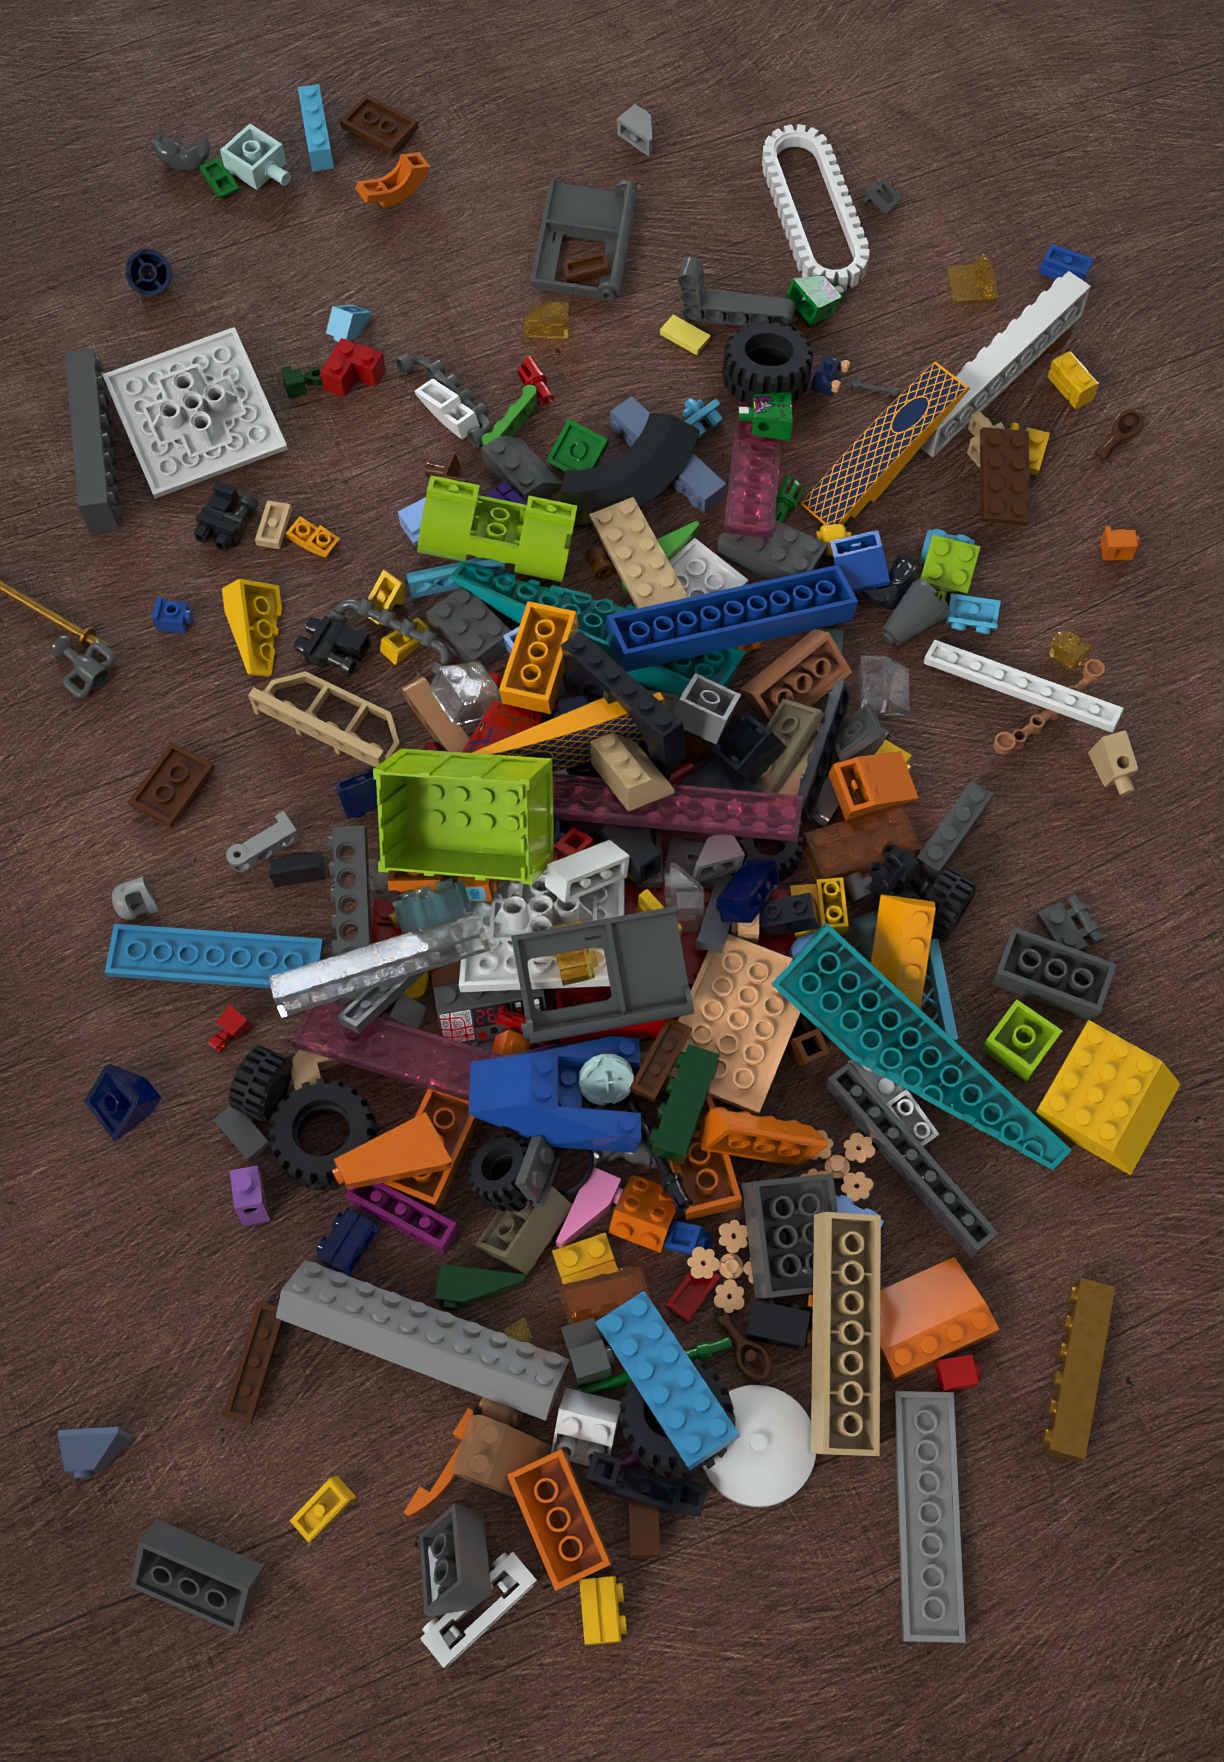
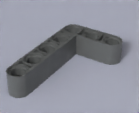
M687 257L682 262L678 276V288L682 315L686 319L748 326L751 323L760 324L761 322L774 324L776 322L780 323L781 326L786 327L787 325L791 327L796 308L793 300L782 297L706 290L702 262L695 257Z

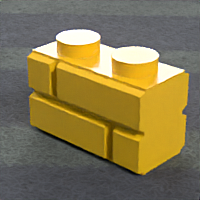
M1071 351L1057 357L1051 363L1047 377L1075 409L1094 399L1099 383Z
M616 1576L579 1580L585 1646L622 1642L621 1635L627 1634L625 1615L619 1616L618 1603L624 1602L622 1583H616Z

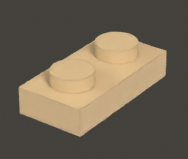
M267 500L255 538L257 546L280 549L292 511L291 504Z

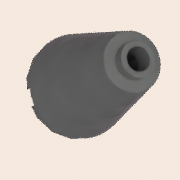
M922 579L915 580L882 627L884 632L882 637L889 645L895 644L900 646L946 619L951 614L947 602L944 598L938 599L935 595L938 591Z

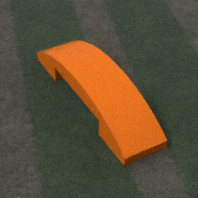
M470 1408L467 1409L452 1433L459 1441L463 1439L470 1415H475L474 1411ZM460 1444L432 1490L428 1492L422 1487L418 1488L403 1512L407 1517L412 1519L428 1510L453 1485L458 1476L451 1474Z

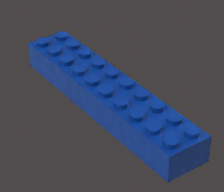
M839 565L607 615L604 635L617 664L626 672L849 622L853 620L858 601Z

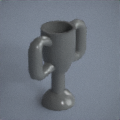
M64 635L53 643L51 654L58 658L66 656L73 662L74 668L64 677L63 685L75 697L83 699L89 695L92 688L99 689L106 684L110 677L108 668L115 662L116 655L111 648L101 641L91 643L85 655H79L72 649V640L69 636ZM95 650L104 655L107 660L100 663L94 659ZM78 675L85 682L83 690L72 681Z

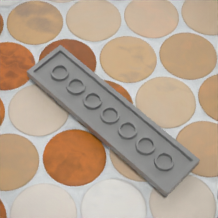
M895 1391L894 1411L903 1642L966 1643L954 1392Z

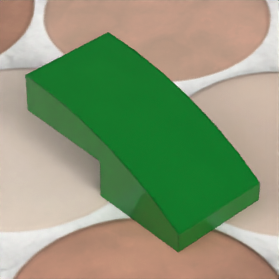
M219 157L199 166L206 182L219 199L239 191V187L231 173L225 169Z

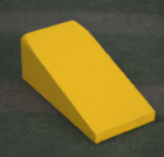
M419 618L413 620L418 624L417 630L423 633L425 629L431 630ZM395 630L381 639L380 651L396 665L422 644Z
M338 1476L331 1477L297 1512L290 1522L306 1541L311 1543L356 1499V1496Z

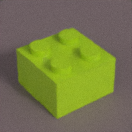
M1016 999L987 1038L981 1051L1027 1082L1055 1044L1062 1030Z

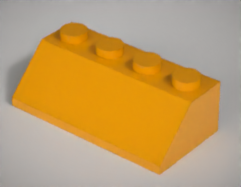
M881 894L871 964L921 1009L936 909L935 902Z

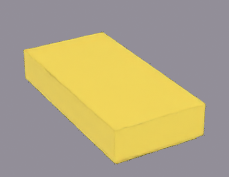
M672 315L660 329V335L697 356L710 342L711 335L675 315Z

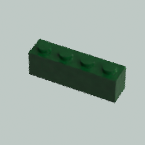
M690 1044L687 1045L685 1053L680 1051L675 1066L679 1068L677 1077L671 1076L667 1087V1093H670V1097L667 1103L662 1102L658 1113V1118L661 1119L659 1128L653 1127L650 1135L649 1144H652V1154L681 1164L685 1163L719 1064L720 1054Z

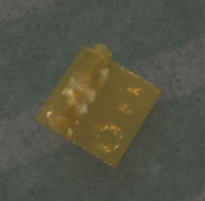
M985 254L978 256L976 264L947 266L953 303L999 300L992 263H990L989 257Z

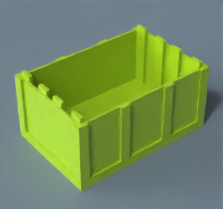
M401 748L373 768V777L376 779L380 842L379 872L389 873L393 870L424 873V876H435L436 874L475 877V880L486 881L488 878L522 881V884L532 885L547 869V864L554 861L552 758Z

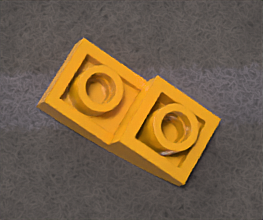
M301 516L298 517L286 532V538L302 548L325 558L340 541L339 537L320 525L317 528Z

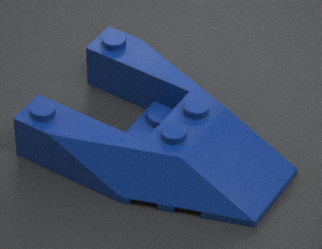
M610 1036L574 1041L471 1062L468 1115L501 1128L502 1125L519 1131L520 1135L527 1138L530 1136H542L551 1147L635 1153L641 1140V1113L581 1108V1089L578 1079L583 1065L592 1057L601 1054H615L624 1058L631 1065L633 1075H635L640 1064L639 1038Z

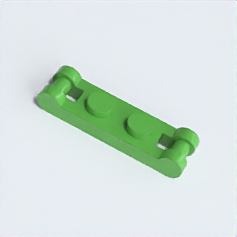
M533 385L524 386L521 398L509 407L505 417L495 424L491 433H486L482 436L483 446L499 436L512 437L537 407V393Z

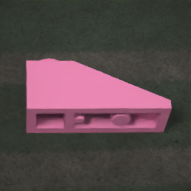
M595 1167L593 1168L590 1178L580 1188L556 1240L557 1248H562L572 1243L611 1210L613 1203H618L624 1191L621 1188V1178Z

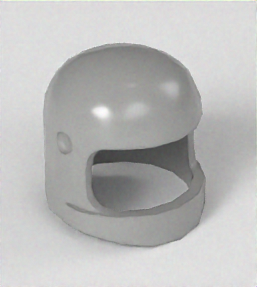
M144 876L117 885L112 892L113 907L122 919L133 920L139 915L148 912L150 914L159 912L150 886ZM142 903L132 911L131 905Z

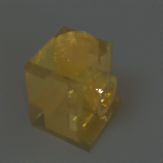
M1065 630L1063 633L1058 632L1051 640L1052 647L1049 655L1073 672L1088 657L1093 644L1090 642L1085 644L1077 635Z

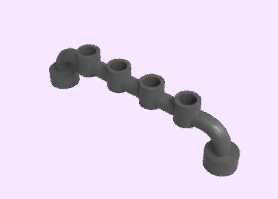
M406 354L396 358L397 368L403 375L414 371V365H422L430 378H435L440 384L457 394L461 403L475 412L478 422L482 427L481 429L478 426L473 427L467 431V436L474 447L481 446L482 436L489 433L491 429V423L486 417L488 415L486 406L483 403L475 406L472 403L474 400L472 392L468 388L460 391L457 388L459 387L457 377L454 374L446 377L443 374L445 367L440 360L432 363L424 356L413 355L409 357Z
M362 598L361 602L354 599H346L340 602L335 610H329L327 617L331 618L332 621L342 623L344 626L348 619V616L344 614L347 609H354L358 613L370 617L404 636L413 638L421 644L437 650L441 655L440 662L434 661L431 671L446 678L450 677L453 670L449 666L451 659L450 651L444 643L437 640L438 633L429 629H425L423 633L416 629L418 625L416 622L404 618L403 622L396 620L397 613L383 608L382 612L374 609L376 603L366 598Z

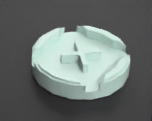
M601 1054L592 1057L583 1065L579 1072L578 1082L582 1095L588 1101L597 1105H605V1103L611 1102L615 1104L622 1101L631 1092L630 1086L634 1075L631 1065L624 1058L615 1054Z

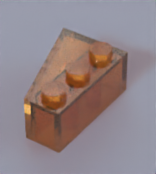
M629 1265L615 1273L600 1274L589 1279L558 1286L568 1325L592 1317L595 1318L596 1322L643 1291H645L652 1302L641 1266L635 1268L634 1265Z

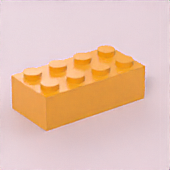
M527 602L499 688L503 704L552 714L565 672L561 644L577 633L579 624L576 611Z

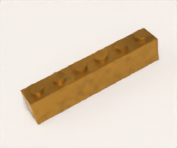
M1081 1278L1075 1285L1070 1287L1068 1302L1072 1303L1070 1313L1065 1314L1063 1321V1330H1067L1065 1341L1061 1340L1057 1355L1058 1358H1061L1060 1370H1055L1052 1386L1056 1387L1055 1398H1050L1047 1408V1415L1051 1416L1049 1427L1045 1426L1042 1435V1444L1046 1445L1045 1454L1077 1463L1086 1459L1115 1287Z

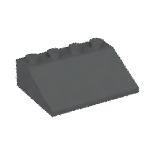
M833 1173L742 1183L755 1298L813 1293L814 1214L823 1212L838 1213Z

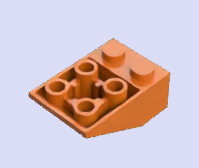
M901 751L860 756L833 764L828 773L845 821L919 799Z

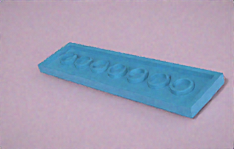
M114 924L105 974L107 977L317 992L324 941L320 938Z

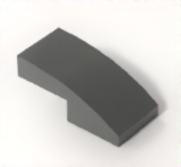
M230 1106L213 1119L248 1162L271 1145L246 1114L232 1109Z

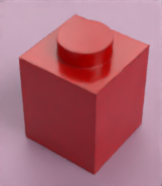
M972 1354L938 1360L934 1365L940 1392L973 1389L979 1384L978 1380L982 1377L979 1363L974 1362Z

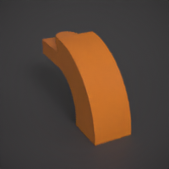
M420 152L401 154L398 164L389 174L379 179L357 181L355 189L366 203L379 202L383 208L390 207L405 200L418 189L426 178L430 165Z

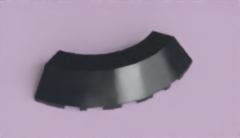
M650 413L638 439L619 457L604 465L590 469L565 470L561 488V502L577 506L574 527L592 526L589 514L634 497L641 510L643 505L650 502L653 498L657 499L669 488L668 485L676 476H680L683 472L684 465L691 458L696 447L700 430L674 415Z

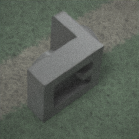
M882 178L877 184L873 181L865 189L864 192L867 195L861 201L865 204L871 199L886 215L899 201L901 196Z

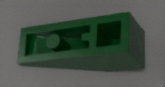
M441 1264L435 1299L438 1304L442 1305V1309L457 1311L459 1307L466 1308L525 1287L527 1279L525 1274Z

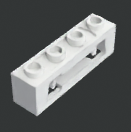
M514 1552L509 1556L503 1553L493 1562L494 1570L489 1573L491 1591L494 1589L493 1584L505 1573L508 1576L497 1584L505 1594L516 1583L519 1586L505 1599L501 1596L464 1631L466 1636L452 1649L450 1645L459 1639L462 1634L454 1626L444 1636L442 1632L453 1621L458 1623L472 1609L447 1613L440 1620L435 1617L422 1629L425 1634L420 1639L443 1668L447 1669L538 1583Z

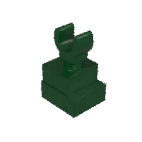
M291 366L281 367L288 399L305 395L306 383L314 386L323 384L321 376L315 377L320 375L319 367L311 368L305 374H302L301 368L292 370Z

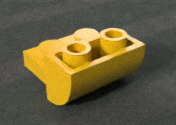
M843 877L817 879L816 884L790 886L791 896L811 892L817 903L820 927L827 922L840 935L847 932L849 925ZM820 928L794 933L795 938H799L809 932H817Z

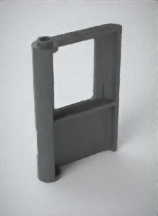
M551 177L530 279L531 285L543 291L606 301L616 300L620 295L638 192L637 186L630 181H621L617 184L614 192L562 184L557 182L554 177ZM626 187V193L622 192L621 188ZM564 237L600 241L606 244L605 252L611 274L601 276L598 287L555 281L561 243Z
M676 906L512 935V945L526 1022L521 1023L524 1040L530 1039V1044L694 1014ZM593 947L603 948L611 989V997L609 999L547 1011L536 1010L528 970V961L530 959Z

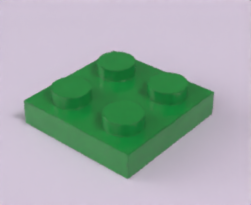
M568 419L546 462L564 472L565 470L594 468L598 466L610 441Z

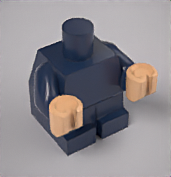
M824 357L812 379L811 390L833 396L834 393L838 392L841 384V375L838 372L841 370L843 373H846L850 367V362L848 360L840 361L832 357Z

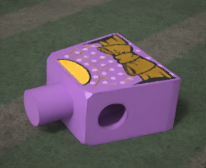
M259 1166L231 1170L230 1178L234 1209L242 1225L248 1226L271 1221L265 1170ZM248 1208H256V1209H257V1210L252 1211V1212H247V1209H248Z

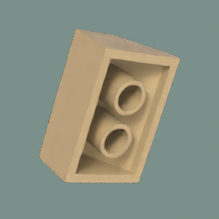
M614 732L590 741L592 766L628 812L674 793V788L635 741Z

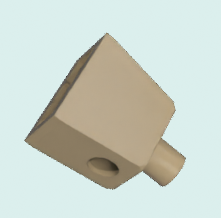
M1124 730L1102 737L1088 754L1105 787L1116 785L1120 796L1127 795L1134 791L1130 778L1138 771L1127 732Z

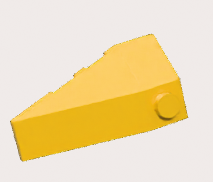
M238 579L222 588L225 614L247 673L249 675L269 677L272 673L275 655L273 647L274 638L278 635L279 630L276 627L277 620L281 616L282 611L279 585Z

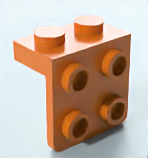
M632 1175L614 1209L608 1233L661 1253L670 1224L677 1211L669 1193L664 1191L660 1184Z

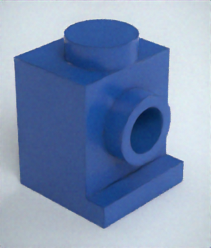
M157 597L152 619L158 631L186 633L188 624H191L193 620V611L190 610L187 602L163 600L162 597Z

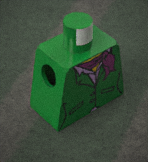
M824 276L801 277L792 280L786 298L794 301L796 309L809 325H814L836 312L844 296V291L839 285L833 287Z
M791 392L755 394L752 407L738 408V421L751 422L753 435L790 440L793 423Z

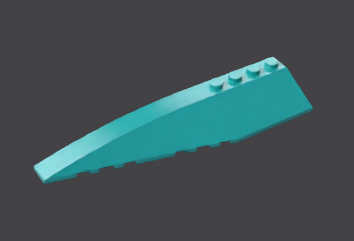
M462 562L450 575V579L519 624L528 601L576 611L579 624L577 633L579 631L584 633L615 662L614 655L604 635L607 615L637 609L636 606L627 605V608L613 605V600L605 598L604 600H594L589 594L551 585V588L539 585V581L531 579L529 583L516 580V575L508 573L497 575L494 574L493 569ZM734 647L627 673L647 688L658 692L679 694L680 699L695 673L729 688L746 655V651Z
M827 922L808 940L771 983L776 990L855 1062L866 1066L875 1073L895 1082L904 1089L915 1093L924 1100L973 1125V1127L993 1136L1052 1170L1072 1151Z

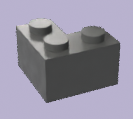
M592 1317L561 1327L578 1388L611 1377V1369L615 1368L614 1357L610 1346L604 1347L603 1341L606 1340L598 1329L595 1318Z

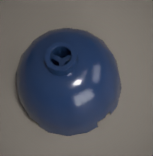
M140 249L134 252L127 260L126 279L130 287L137 293L146 296H157L163 293L171 284L173 277L172 267L162 253L153 249Z

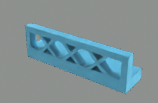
M487 558L466 560V563L493 569L494 574H506L505 563ZM462 562L407 573L406 577L411 598H419L460 588V585L450 579V575Z
M932 939L927 962L929 975L926 974L925 979L931 983L932 989L927 995L923 993L921 1008L926 1001L934 1006L937 1014L932 1020L935 1022L938 1018V1026L957 1043L958 1035L938 939Z

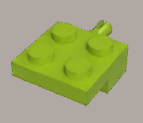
M932 535L920 579L926 581L938 591L936 595L938 599L942 597L945 600L947 593L967 596L981 546Z

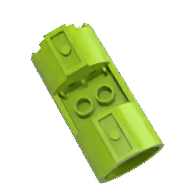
M430 476L422 514L417 553L465 563L467 556L472 555L477 558H487L501 563L515 564L514 573L562 582L575 522L576 505L528 496L527 505L481 496L479 495L480 485Z

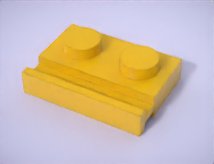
M606 1233L552 1250L565 1292L619 1273Z

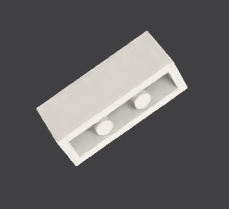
M607 840L547 864L545 887L566 903L626 878L630 856L612 841Z

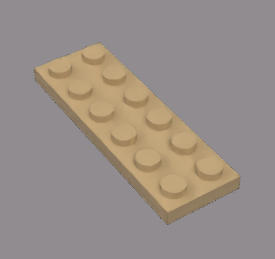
M634 497L589 514L595 531L637 609L689 598Z

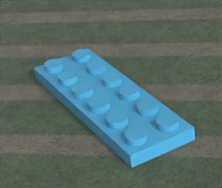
M645 1291L595 1322L689 1471L740 1438L739 1432Z

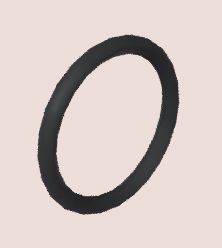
M560 1147L554 1152L553 1156L558 1157L559 1154L569 1148ZM584 1149L588 1155L589 1164L587 1172L581 1181L566 1190L555 1188L562 1196L578 1191L590 1178L594 1168V1154L592 1150Z

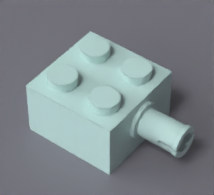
M252 124L246 126L220 149L225 169L256 190L270 178H273L283 186H286L291 179L290 173L282 169L287 164L283 145Z

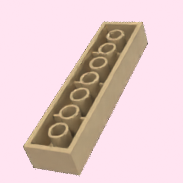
M836 1212L814 1214L811 1453L880 1456L881 1215Z

